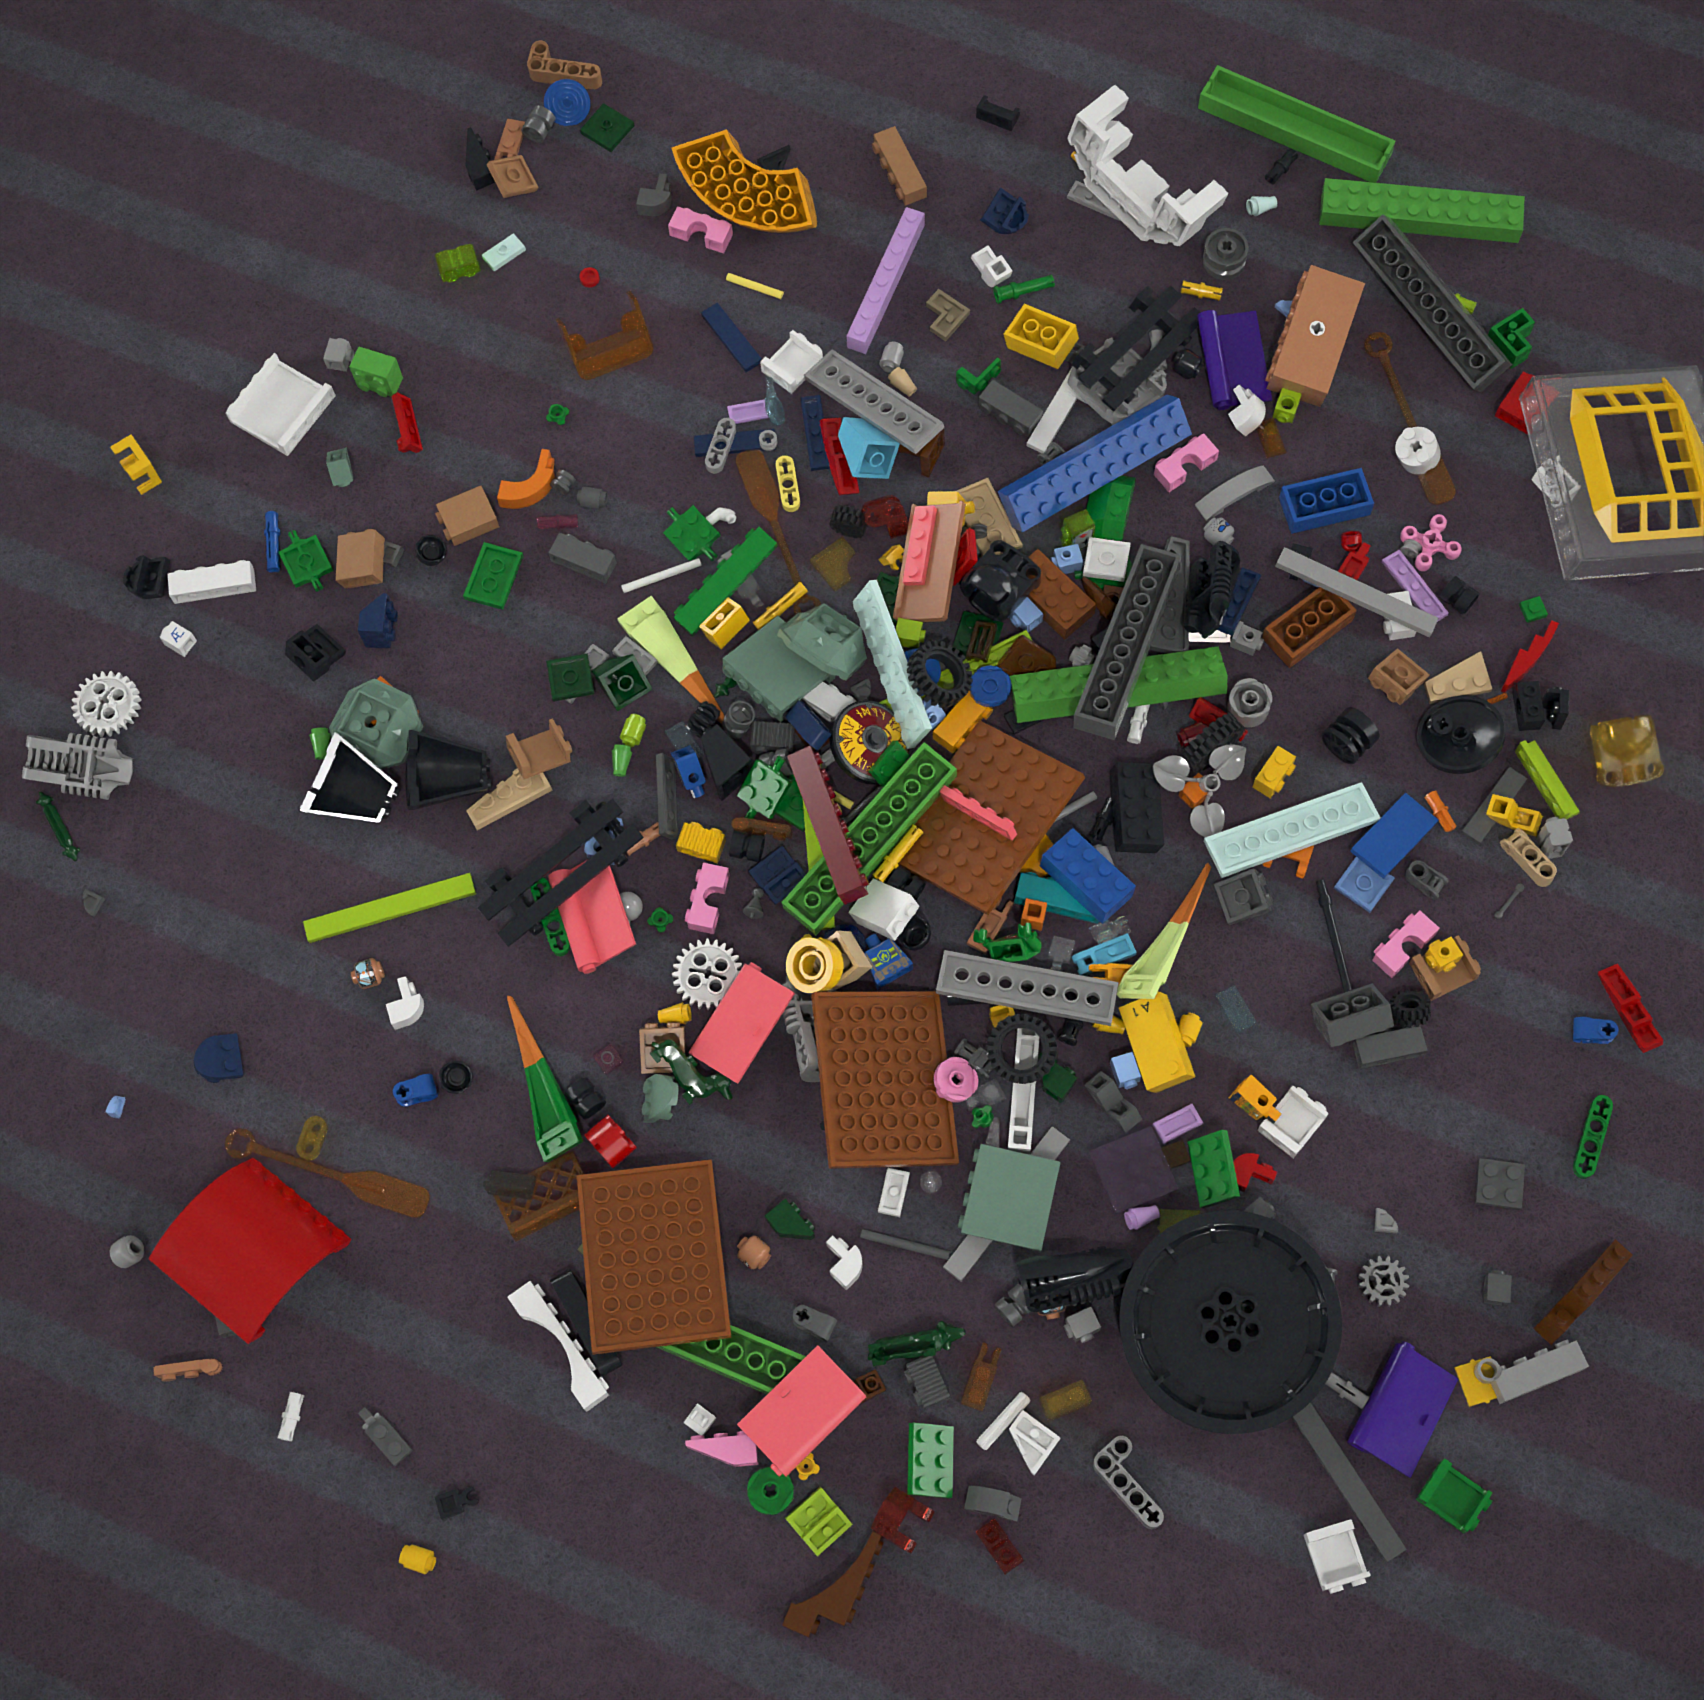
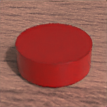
M592 267L583 269L579 275L581 284L588 288L596 286L600 280L598 271Z

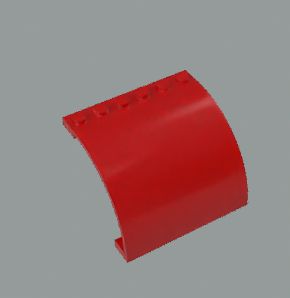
M251 1158L231 1168L201 1191L169 1226L152 1251L149 1260L249 1344L263 1335L266 1329L261 1325L286 1293L317 1263L329 1254L336 1253L347 1247L352 1239L343 1230L330 1222L326 1216L313 1208L309 1202L295 1193L292 1188L283 1183L278 1176L266 1169L261 1162Z

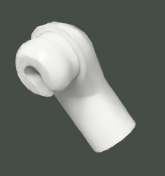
M720 507L708 515L706 519L711 525H714L719 520L732 524L736 521V516L733 510Z

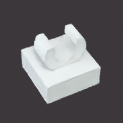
M697 1403L684 1421V1424L699 1435H704L716 1417Z

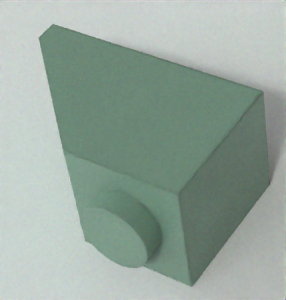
M347 447L327 452L326 464L333 486L344 487L349 485L353 481V472Z

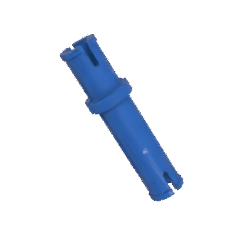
M268 511L265 513L266 529H264L267 571L279 572L280 529L278 528V513Z

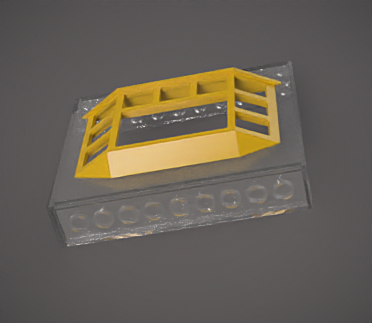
M1698 366L1532 376L1519 399L1536 468L1538 470L1542 466L1545 472L1544 476L1538 470V476L1564 581L1704 570V388ZM1663 391L1666 403L1652 404L1644 393ZM1633 393L1641 405L1622 406L1614 395ZM1604 395L1612 407L1593 408L1585 396ZM1668 411L1673 433L1659 432L1654 412ZM1645 412L1667 494L1616 497L1595 416ZM1676 440L1681 462H1667L1662 441ZM1671 470H1684L1689 492H1675L1670 474ZM1692 499L1699 527L1678 529L1677 500ZM1669 501L1670 528L1668 530L1648 531L1647 503ZM1638 503L1640 508V531L1618 533L1617 505Z

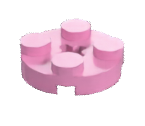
M951 1057L937 1066L934 1073V1084L939 1097L951 1102H963L975 1093L978 1087V1075L975 1069L972 1070L971 1066L968 1065L967 1060ZM954 1075H957V1079L961 1081L957 1085L952 1081Z

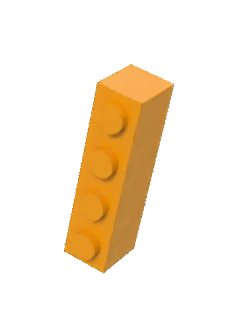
M970 691L955 705L933 731V739L952 754L956 749L960 748L978 721H981L983 718L986 720L993 712V707H985L976 703L971 697Z

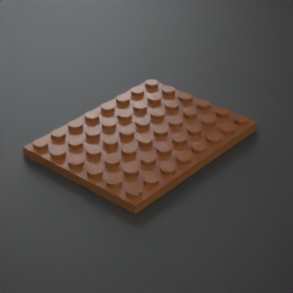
M979 720L949 762L957 768V777L948 787L950 789L953 787L958 789L968 799L969 797L974 798L985 809L986 807L991 808L997 813L998 817L1002 819L1006 817L1011 820L1017 833L1016 837L1011 841L946 803L940 795L914 824L917 826V829L919 828L923 831V834L898 865H902L910 870L911 873L918 875L925 881L989 915L1081 785L1085 776L1068 765Z
M936 991L813 992L811 998L829 1169L959 1164L953 1105L951 1101L938 1096L934 1084V1073L937 1066L947 1060L939 994H936Z
M712 1160L577 1175L592 1354L731 1338Z

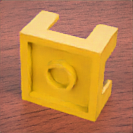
M129 435L110 448L116 455L130 447L133 453L122 459L120 464L133 481L147 473L150 479L137 487L142 495L162 483L134 437Z

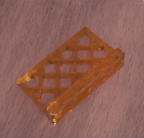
M573 1151L492 1191L515 1242L579 1210L578 1190L569 1189L573 1178L577 1179V1175H575L576 1170L579 1175H583ZM572 1159L574 1166L571 1173L561 1171L563 1163ZM547 1171L554 1173L551 1183L540 1181L543 1173ZM558 1175L569 1177L565 1187L555 1185ZM527 1181L534 1183L530 1193L520 1191L522 1184ZM538 1185L549 1187L545 1198L535 1195ZM553 1189L563 1191L561 1198L556 1201L549 1199ZM507 1191L514 1193L510 1204L501 1202L499 1195ZM518 1195L528 1197L524 1208L514 1205ZM533 1199L543 1202L541 1208L536 1211L529 1210ZM512 1209L521 1211L520 1219L511 1223L509 1216Z

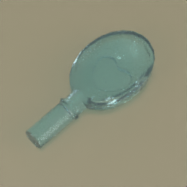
M767 377L765 379L767 391L765 411L769 420L774 425L780 426L785 421L784 409L774 391L773 378Z

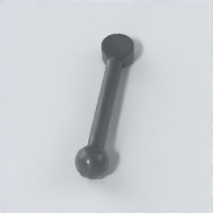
M1517 884L1514 893L1499 911L1495 912L1494 916L1496 919H1501L1504 911L1518 893L1524 891L1523 884Z

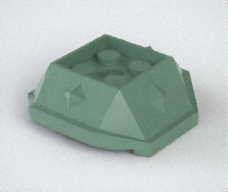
M824 603L807 612L797 613L777 633V636L783 640L790 650L822 671L831 675H837L845 681L861 668L867 659L862 628L847 619L846 615H841Z
M374 678L348 691L329 729L331 738L334 733L341 735L382 770L405 762L408 752L406 751L408 731L415 730L421 732L423 725L411 695ZM376 720V725L369 728L370 722Z

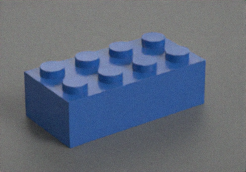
M1362 468L1282 486L1279 496L1291 534L1368 516L1371 514L1374 506Z
M1074 828L1042 855L1040 867L1102 924L1133 896L1136 885Z

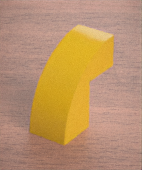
M1495 794L1492 795L1486 813L1489 818L1513 830L1520 828L1526 834L1535 837L1543 817L1539 811L1518 807L1512 798Z

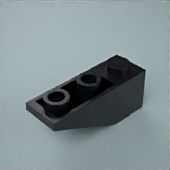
M470 127L467 129L465 166L468 176L477 191L495 183V180L487 167L490 155L486 148L481 147L482 140L479 134H474Z

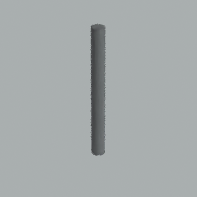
M862 1229L860 1238L945 1260H948L950 1251L864 1229Z

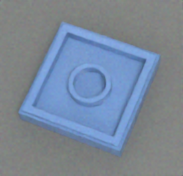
M1355 857L1333 889L1370 913L1395 878L1388 874L1383 879L1358 857Z

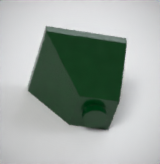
M633 654L607 660L591 670L599 686L617 711L653 690Z

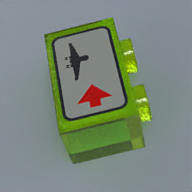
M1086 509L1064 518L1063 527L1061 528L1062 537H1060L1063 547L1078 544L1081 550L1088 547L1089 537L1094 538L1095 524Z

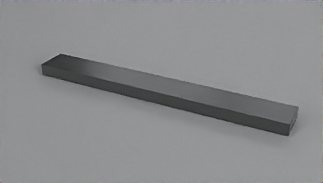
M1310 1402L1303 1410L1294 1415L1292 1419L1387 1563L1407 1549Z

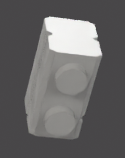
M1552 817L1545 821V825L1541 827V831L1536 837L1538 846L1541 847L1540 850L1548 859L1562 857L1573 841L1571 832L1568 831L1567 819Z

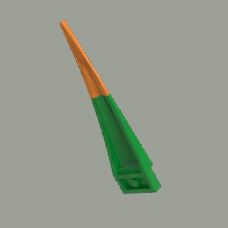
M507 996L526 1074L536 1143L544 1162H550L582 1143L583 1139L576 1124L578 1121L513 997Z

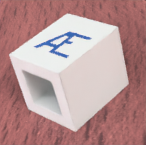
M173 621L162 630L160 636L165 646L184 657L197 642L190 631Z

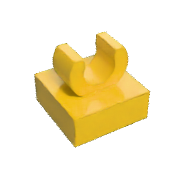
M894 545L878 560L882 565H890L891 569L896 571L899 569L896 565V560L898 559L902 563L903 555L901 554L904 552V549L901 545Z

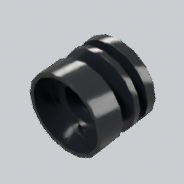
M1348 707L1337 717L1336 722H1332L1322 732L1321 737L1329 751L1344 763L1351 765L1355 764L1359 757L1364 755L1365 750L1370 749L1379 740L1380 734L1369 717L1356 708Z

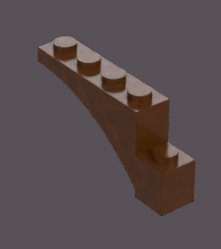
M1615 1239L1533 1329L1552 1345L1595 1301L1633 1254Z
M872 1531L866 1546L857 1560L830 1587L798 1604L791 1603L782 1626L810 1638L811 1633L816 1635L821 1621L817 1620L818 1616L844 1627L847 1622L851 1624L856 1610L853 1609L856 1600H861L866 1588L862 1586L865 1577L870 1578L875 1566L871 1563L874 1555L879 1556L884 1544V1542L880 1541L882 1536Z

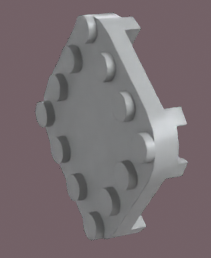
M1113 338L1105 340L1104 345L1093 353L1099 357L1114 342ZM1131 348L1111 370L1123 379L1143 358ZM1082 366L1078 369L1072 367L1068 379V385L1102 418L1110 422L1112 426L1163 397L1167 388L1165 372L1162 369L1159 372L1154 370L1133 392L1136 395L1129 404L1123 402L1113 412L1102 402L1103 398L1110 391L1099 381L1089 390L1077 379L1085 371Z

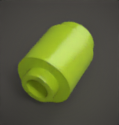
M630 714L629 718L626 719L620 734V739L624 745L634 747L640 744L646 728L645 718L637 714Z

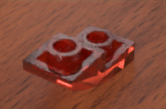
M995 1518L976 1531V1534L1004 1575L1024 1561Z

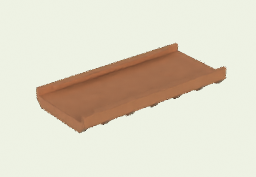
M963 501L955 504L934 505L937 508L925 585L906 586L903 583V576L916 507L915 504H912L893 618L898 621V617L919 622L947 620L966 506Z

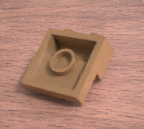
M1397 648L1373 669L1368 679L1374 688L1385 692L1391 702H1397L1401 705L1428 679L1429 674Z
M668 1022L667 1027H658V1023H646L645 1028L639 1029L641 1074L673 1072L670 1064L663 1057H661L659 1063H656L652 1058L650 1052L655 1049L652 1047V1042L662 1043L667 1039H671L685 1053V1026H680V1022Z

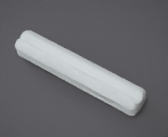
M1020 1392L977 1439V1444L982 1449L987 1450L1030 1403L1029 1397L1025 1393Z

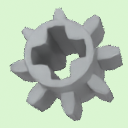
M1084 644L1080 648L1076 646L1069 658V661L1073 662L1072 667L1092 664L1095 658L1091 654L1092 648Z

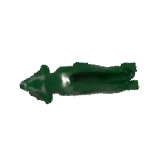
M667 1039L662 1043L652 1042V1047L655 1049L650 1052V1055L656 1063H659L661 1057H663L670 1064L676 1081L686 1090L682 1096L689 1105L693 1103V1098H706L715 1091H718L727 1100L733 1099L729 1089L731 1079L719 1072L707 1077L701 1075L695 1068L698 1065L691 1054L686 1056L674 1040Z
M939 1321L936 1324L937 1329L880 1338L873 1344L868 1345L870 1352L868 1360H872L874 1367L885 1365L886 1361L895 1358H913L923 1355L924 1357L934 1356L942 1348L949 1351L951 1343L963 1337L966 1331L964 1328L954 1327L951 1324Z

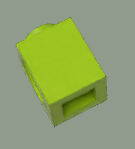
M1282 388L1273 418H1276L1281 423H1293L1302 394ZM1283 406H1288L1291 409H1285Z

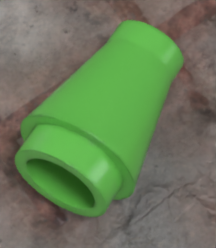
M328 728L311 729L309 736L315 753V759H325L331 734L328 733Z
M614 745V749L611 750L613 775L625 777L632 756L631 747L627 745Z

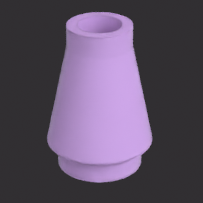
M1156 1205L1129 1208L1124 1213V1218L1130 1230H1138L1151 1221L1160 1218V1213Z

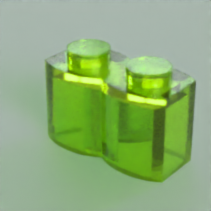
M473 244L461 245L455 249L444 250L435 254L443 282H454L462 276L472 277L481 271Z

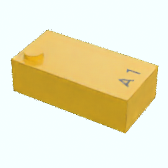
M1158 991L1154 999H1138L1119 1007L1147 1091L1157 1093L1195 1078L1188 1053L1166 994Z

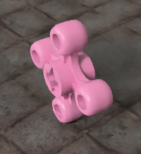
M1437 514L1431 518L1429 523L1430 530L1425 532V534L1417 532V529L1413 526H1406L1401 531L1400 538L1403 543L1407 539H1412L1422 546V553L1415 560V567L1419 571H1427L1431 567V556L1436 552L1444 553L1445 557L1449 560H1455L1461 554L1462 548L1458 542L1450 541L1447 543L1442 541L1440 533L1444 531L1447 525V520L1443 515Z

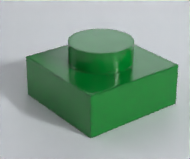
M1540 596L1522 601L1519 604L1527 623L1545 618L1548 615Z

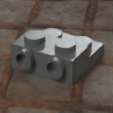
M1254 868L1214 884L1229 925L1272 912L1271 905H1274L1271 894L1265 892L1266 879L1263 873H1258Z

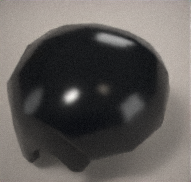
M434 535L422 536L415 546L416 557L427 566L438 565L443 561L447 553L445 543L441 538Z
M914 915L898 938L905 948L916 951L929 943L931 929L922 917Z
M450 1061L439 1072V1083L442 1089L448 1093L460 1094L465 1092L472 1083L473 1073L470 1067L462 1061Z

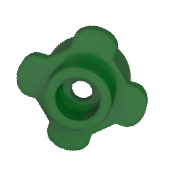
M553 404L549 408V414L546 415V419L548 422L553 421L558 425H563L566 415L569 414V409L560 404Z
M658 907L651 917L648 918L647 922L650 926L656 927L658 932L662 933L665 932L666 926L673 922V916L667 914L663 908Z
M990 1105L973 1109L974 1121L972 1126L974 1128H986L992 1124L994 1116L991 1113L992 1107Z

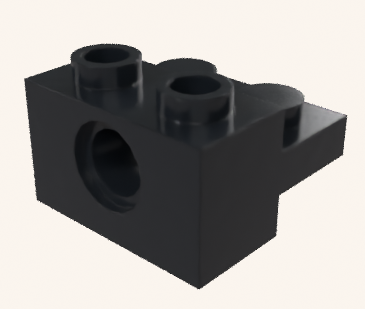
M318 624L306 632L301 630L286 641L285 655L313 682L327 673L330 665L342 658L346 653V650Z

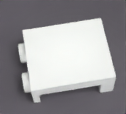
M792 330L790 332V339L770 359L765 357L760 362L761 371L792 394L805 381L804 374L823 358V353L818 345L811 344L803 334Z
M1292 1086L1276 1106V1109L1282 1113L1274 1124L1265 1119L1257 1131L1294 1159L1326 1119L1328 1112L1323 1104L1308 1098V1094L1302 1088Z
M1351 1519L1304 1534L1322 1591L1329 1589L1330 1594L1344 1590L1342 1586L1344 1584L1351 1583L1353 1587L1366 1583L1365 1578L1371 1576L1364 1565L1353 1533L1355 1528Z

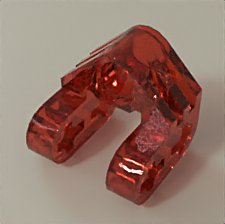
M887 495L864 503L861 512H865L864 519L867 525L878 527L886 524L890 539L907 534L908 521L898 497Z
M894 1487L879 1508L871 1530L880 1534L884 1539L900 1549L912 1554L917 1543L897 1531L908 1511L928 1523L935 1512L912 1496Z

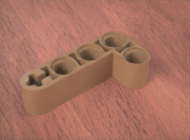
M539 40L532 44L527 66L530 78L533 81L552 84L561 79H572L582 84L585 89H598L601 87L602 76L599 66L590 63L551 58L549 46L545 41Z

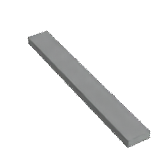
M1284 547L1275 565L1279 569L1429 638L1438 621L1436 616Z
M1052 1126L1030 1155L1056 1160L1070 1142V1139ZM967 1235L943 1266V1269L962 1282L993 1240Z

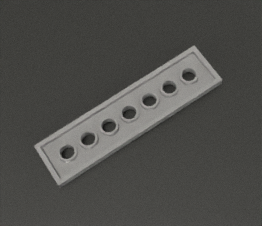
M833 349L804 374L806 381L915 454L944 428L942 421ZM831 372H832V373L836 372V373H835L834 375H832V376H829V375H828V374L831 373ZM844 381H850L848 384L842 385ZM858 390H859V391L864 390V391H863L862 393H860V394H855V392L858 391ZM876 399H878V400H877L876 402H874V403H869L870 400H876ZM890 408H892V409H891L890 411H888V412H883L884 409H890ZM899 418H905V419H904L903 421H901V422H898V421H897V419H899ZM913 427H920L916 431H910Z
M944 950L936 994L1111 1026L1119 982ZM963 971L967 973L968 978L959 980L956 974ZM985 975L990 981L987 984H981L977 979ZM1006 979L1012 985L1009 988H1002L999 982ZM1028 983L1033 986V990L1031 992H1024L1021 986ZM1045 988H1052L1055 994L1049 997L1043 993V990ZM1067 992H1074L1077 998L1070 1001L1066 999L1065 994ZM1089 996H1096L1099 1002L1092 1005L1087 1002V998Z

